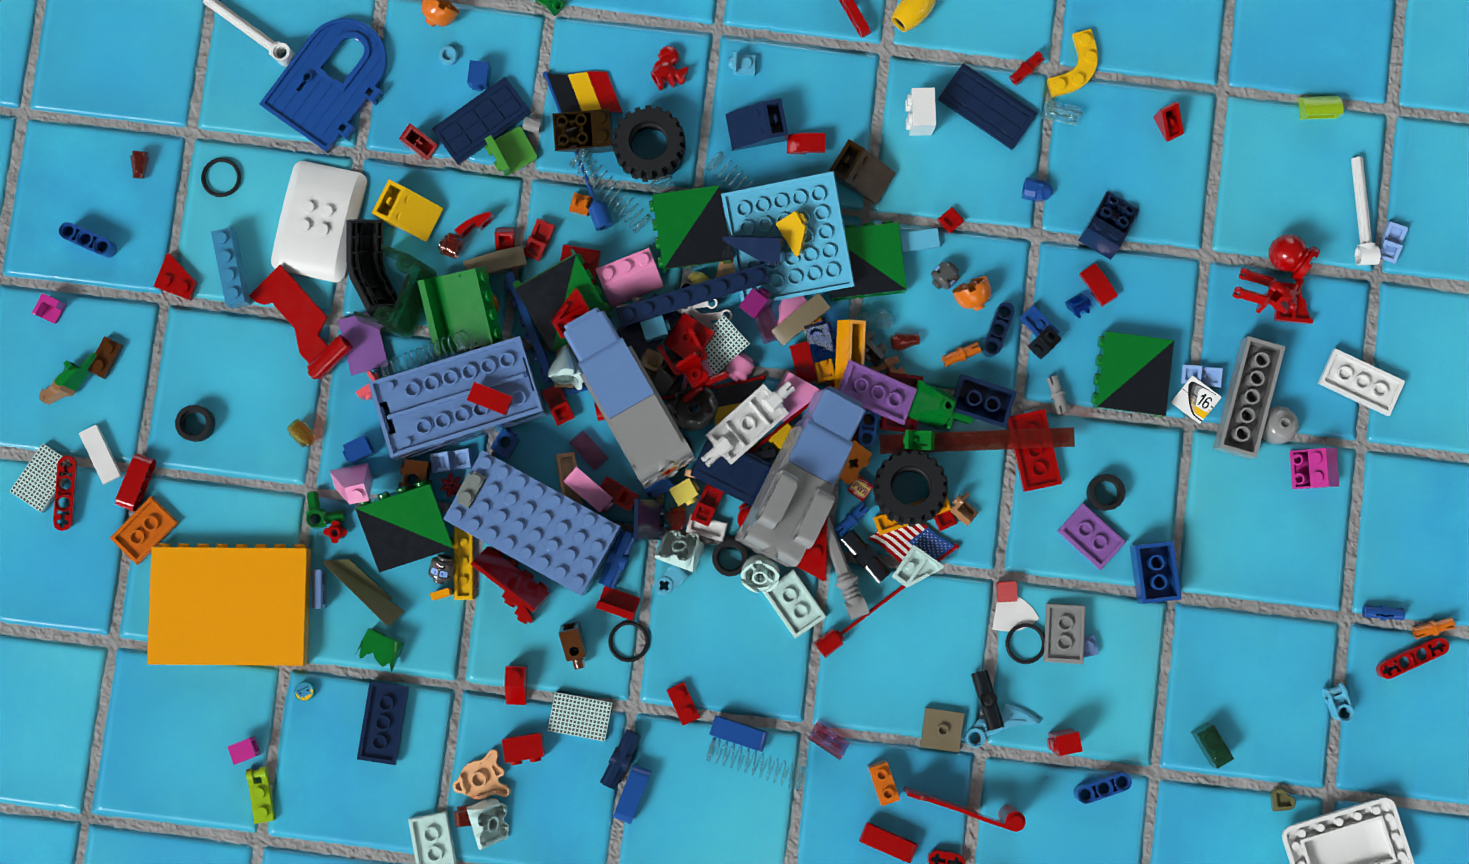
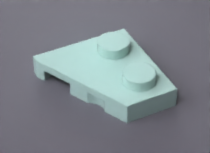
M913 545L891 577L908 588L943 569L944 565Z

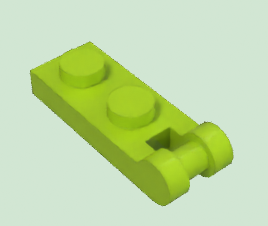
M267 766L260 767L257 770L253 768L247 769L246 779L249 786L254 824L276 820ZM260 777L262 782L256 783V778Z

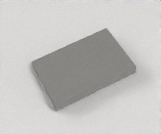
M1046 603L1044 662L1083 665L1086 606Z

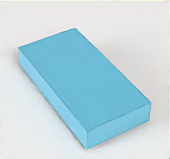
M937 228L900 233L902 253L940 248Z

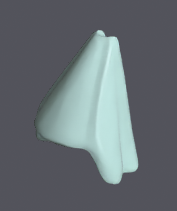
M564 345L549 368L548 378H551L558 384L570 383L577 390H581L584 381L580 374L583 372L577 363L578 360L571 347L567 348Z

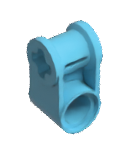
M672 565L657 580L655 589L658 594L667 595L691 574L688 570ZM660 582L668 583L667 591L665 589H663L662 591L659 589L661 586L659 584Z
M1339 683L1336 687L1322 689V695L1327 703L1331 717L1340 722L1351 721L1354 717V710L1344 684ZM1341 708H1344L1345 710V716L1343 718H1341L1339 715V711Z

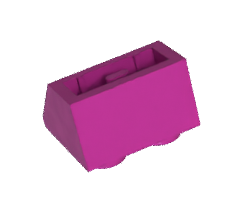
M1337 448L1290 451L1292 489L1340 487Z

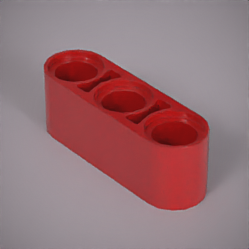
M138 453L132 457L116 496L115 505L133 512L137 511L156 466L155 459Z
M866 822L859 838L861 843L907 863L912 862L918 847L917 843L869 822Z

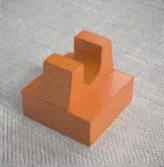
M574 192L569 212L588 217V208L591 207L592 198Z

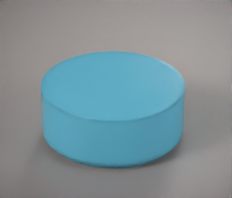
M444 46L439 51V59L444 65L452 66L458 60V53L454 47Z

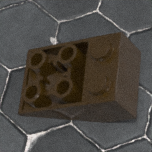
M609 109L552 114L555 151L580 153L614 152L612 115Z
M848 139L829 172L834 171L836 182L877 205L896 174L873 154Z

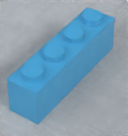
M230 227L211 231L226 306L235 309L251 305L237 233Z

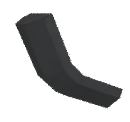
M346 220V263L350 280L371 318L386 317L399 310L402 303L385 272L383 263V220Z

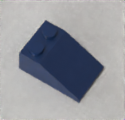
M723 236L724 242L759 261H766V265H781L782 261H786L787 242L784 237Z
M634 499V539L660 540V536H664V524H660L661 517H664V505H661L660 501Z

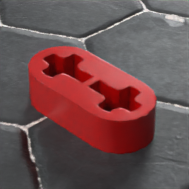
M934 849L927 856L929 864H934L931 858L935 857L936 854L944 859V861H938L937 864H952L948 860H955V857H958V860L961 862L960 864H965L964 858L956 852Z

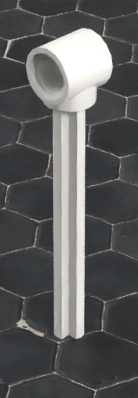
M219 0L203 1L206 6L269 51V55L280 65L287 67L295 57V53L287 44L280 41L275 42ZM283 52H287L284 57L280 58Z
M1363 157L1351 158L1360 244L1355 249V263L1357 266L1378 265L1381 253L1379 247L1372 243Z

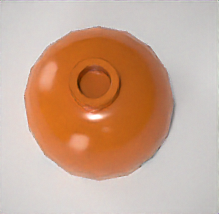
M422 0L421 2L422 14L426 17L425 21L433 27L435 25L440 27L448 26L458 17L459 10L449 1Z
M986 276L974 278L970 283L966 285L962 283L952 290L956 302L961 307L974 309V311L985 307L984 303L989 301L992 291Z

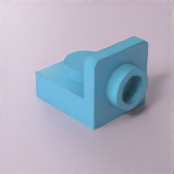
M733 51V57H729V69H732V75L755 76L756 55H737V51Z

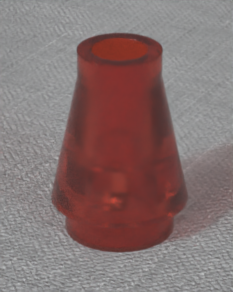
M132 151V155H130L132 178H145V172L150 159L148 152Z
M895 333V335L890 337L891 347L898 352L919 345L920 337L918 333Z

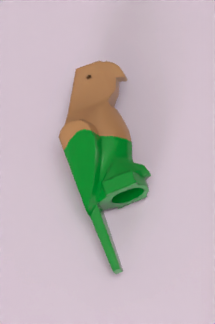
M92 353L80 367L66 360L63 363L65 365L63 372L55 378L48 388L40 391L39 399L43 403L50 405L61 398L73 396L89 374L87 370L97 355Z

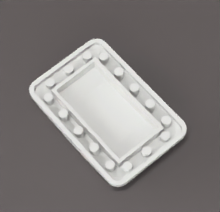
M307 161L297 162L292 170L281 211L271 257L272 266L276 269L279 265H282L288 273L334 283L341 282L347 272L346 220L360 218L367 188V178L359 172Z
M1379 798L1293 824L1282 831V840L1290 864H1414L1396 805L1388 798Z

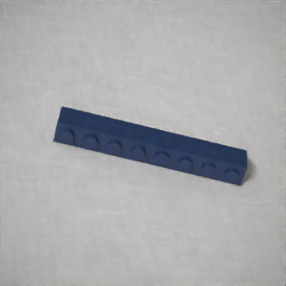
M764 263L616 309L621 325L624 327L770 283V279Z

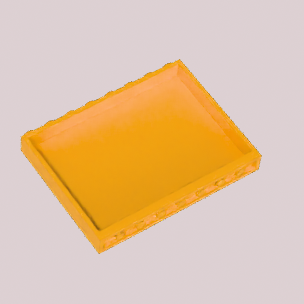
M158 543V547H151L147 664L308 665L311 549L305 548V544H294L293 548H286V544H274V548H267V544H255V548H248V544H236L235 548H228V544H216V548H209V544H197V547H190V544H178V547H170L171 544Z

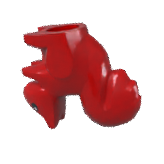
M665 46L660 50L658 54L659 60L654 64L651 71L652 80L659 91L663 89V85L666 82L672 88H674L675 81L683 85L689 69L684 67L676 70L674 65L679 61L680 54L674 47Z

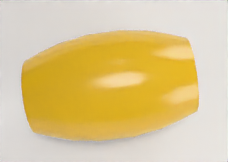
M901 0L895 8L891 20L899 30L907 32L918 26L928 17L937 0Z

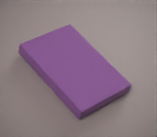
M368 312L338 320L341 335L347 338L353 345V349L346 355L352 376L389 366L378 318H371Z
M1081 503L1057 530L1063 538L1099 570L1126 543L1120 535L1084 503Z

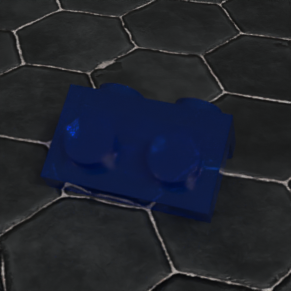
M821 317V322L804 326L813 363L836 357L834 352L836 350V341L831 339L830 333H833L831 322L826 321L825 317Z

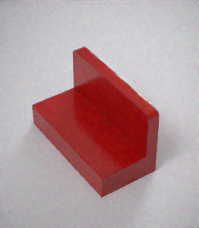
M605 586L596 608L633 621L640 598Z

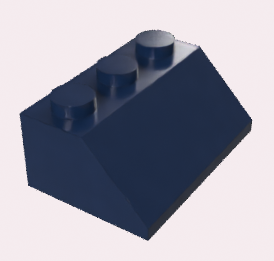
M961 374L958 377L953 393L956 399L953 412L1006 428L1017 391Z

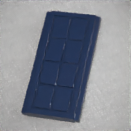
M964 63L938 98V101L1010 150H1013L1038 114Z
M503 77L437 124L432 130L457 165H460L487 145L486 137L491 135L495 140L530 115L531 111L506 77Z
M707 438L690 475L752 506L772 464L746 451L733 464H729L724 457L720 456L708 467L705 464L707 461L703 462L701 460V457L713 448V444Z

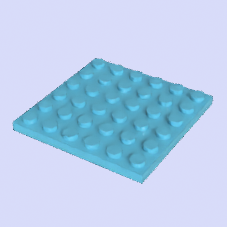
M834 171L721 194L729 236L783 237L776 223L794 211H798L799 214L802 212L808 221L806 223L808 230L802 254L796 257L787 243L786 261H782L781 265H766V261H759L731 245L736 272L765 263L770 283L753 288H765L771 293L770 297L773 301L855 286ZM752 288L740 291L741 302Z

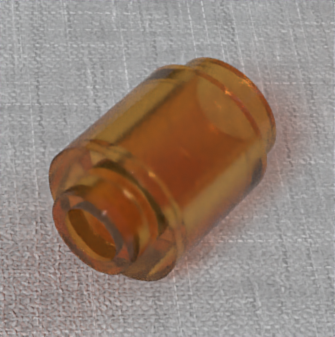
M297 419L287 428L289 435L301 447H310L316 441V433L304 421Z

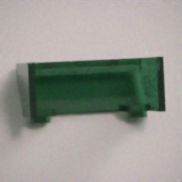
M382 244L381 249L385 256L397 260L396 266L399 271L407 274L393 309L381 306L375 311L373 317L354 311L353 315L358 322L408 339L414 336L424 313L417 281L437 277V274L433 268L412 255Z

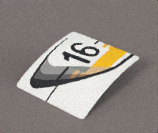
M1191 376L1171 403L1200 424L1218 403L1221 396L1197 378Z

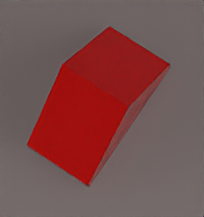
M1177 101L1160 109L1153 118L1165 141L1168 142L1184 134L1179 103Z
M410 123L399 138L405 147L426 160H429L438 144Z

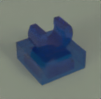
M1082 293L1065 302L1067 309L1072 311L1078 318H1081L1080 311L1082 310L1090 313L1089 306L1092 305L1091 301Z

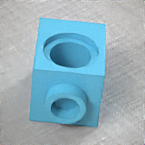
M662 315L640 322L647 343L669 336L667 331L671 330L668 319L664 320Z

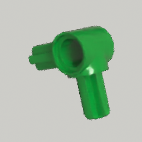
M317 491L307 493L309 510L306 511V521L311 528L320 529L327 527V524H331L334 520L339 522L345 521V514L342 510L325 513L324 509H320ZM314 515L321 516V521L317 525L311 524V517Z

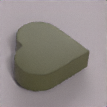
M1279 787L1272 789L1270 794L1272 811H1287L1295 807V799L1288 795L1284 789Z

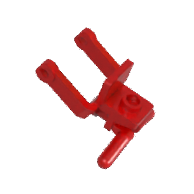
M1247 268L1241 269L1240 279L1258 283L1269 288L1263 295L1243 289L1242 287H1235L1232 295L1234 298L1257 303L1256 312L1258 314L1268 303L1275 310L1281 311L1284 314L1287 313L1289 308L1291 310L1297 308L1296 300L1304 284L1303 278L1301 280L1297 279L1291 290L1286 286H1282L1273 277L1250 271Z
M691 326L687 330L701 351V357L694 352L674 366L663 346L657 347L673 374L678 376L685 374L693 387L683 397L684 403L690 402L699 392L703 391V387H709L729 377L727 371L711 377L708 376L707 370L702 365V362L707 359L708 354Z

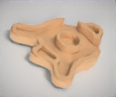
M491 749L483 759L474 760L464 766L458 779L453 783V790L477 800L487 798L490 795L507 797L511 790L510 787L499 781V777L505 774V770L497 763L498 751Z

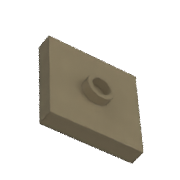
M925 707L920 747L959 752L964 713Z

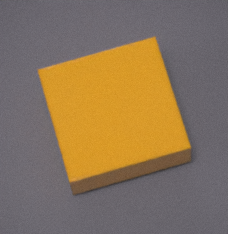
M445 588L430 593L431 600H439L452 596L453 591L452 588Z

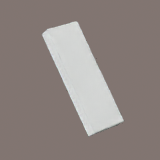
M94 425L80 432V438L102 484L106 485L122 477L99 425Z

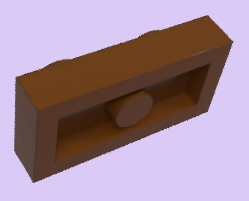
M104 336L95 352L97 356L87 371L106 379L123 345Z

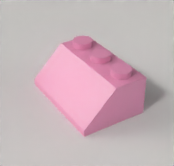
M649 248L596 269L611 308L617 304L630 301L633 297H640L664 287Z

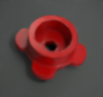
M334 520L328 528L324 529L323 533L331 538L332 543H338L342 536H346L347 530L339 524V521Z

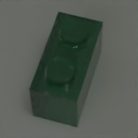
M1205 723L1191 732L1212 767L1218 769L1234 759L1214 724Z

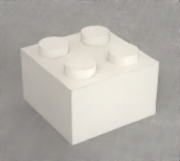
M912 88L910 94H907L905 111H908L905 126L906 130H909V136L932 135L936 127L935 88Z

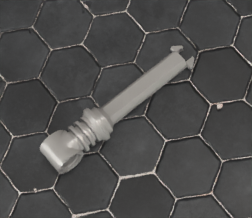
M829 512L827 548L838 576L835 586L840 591L843 590L841 595H844L843 600L846 599L844 602L850 619L853 620L869 614V610L863 595H860L861 591H858L860 589L859 586H856L859 578L850 572L829 517L832 513Z

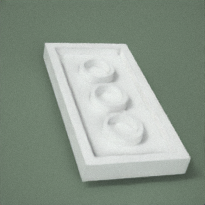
M1335 348L1332 350L1317 384L1383 415L1390 416L1405 381Z

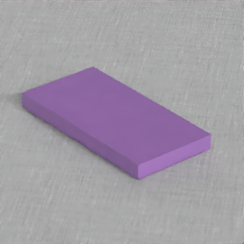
M852 360L848 361L838 388L839 391L863 404L862 408L901 425H905L918 390Z

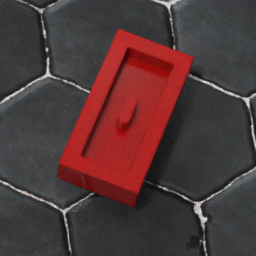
M684 682L666 690L683 726L700 718Z

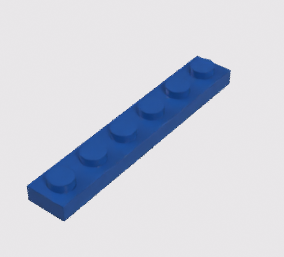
M513 272L505 275L507 280L504 283L508 292L512 291L514 298L511 301L514 308L519 309L521 314L518 316L521 326H525L528 332L525 334L529 344H533L535 349L532 351L535 361H539L542 367L539 369L540 375L543 380L546 379L550 383L553 381L551 378H548V371L551 367L533 320L512 284L517 280Z

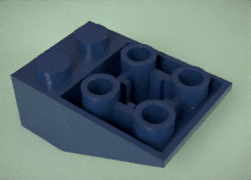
M781 98L763 101L725 114L732 151L788 141V130Z
M1106 191L1078 241L1111 260L1126 238L1139 209Z

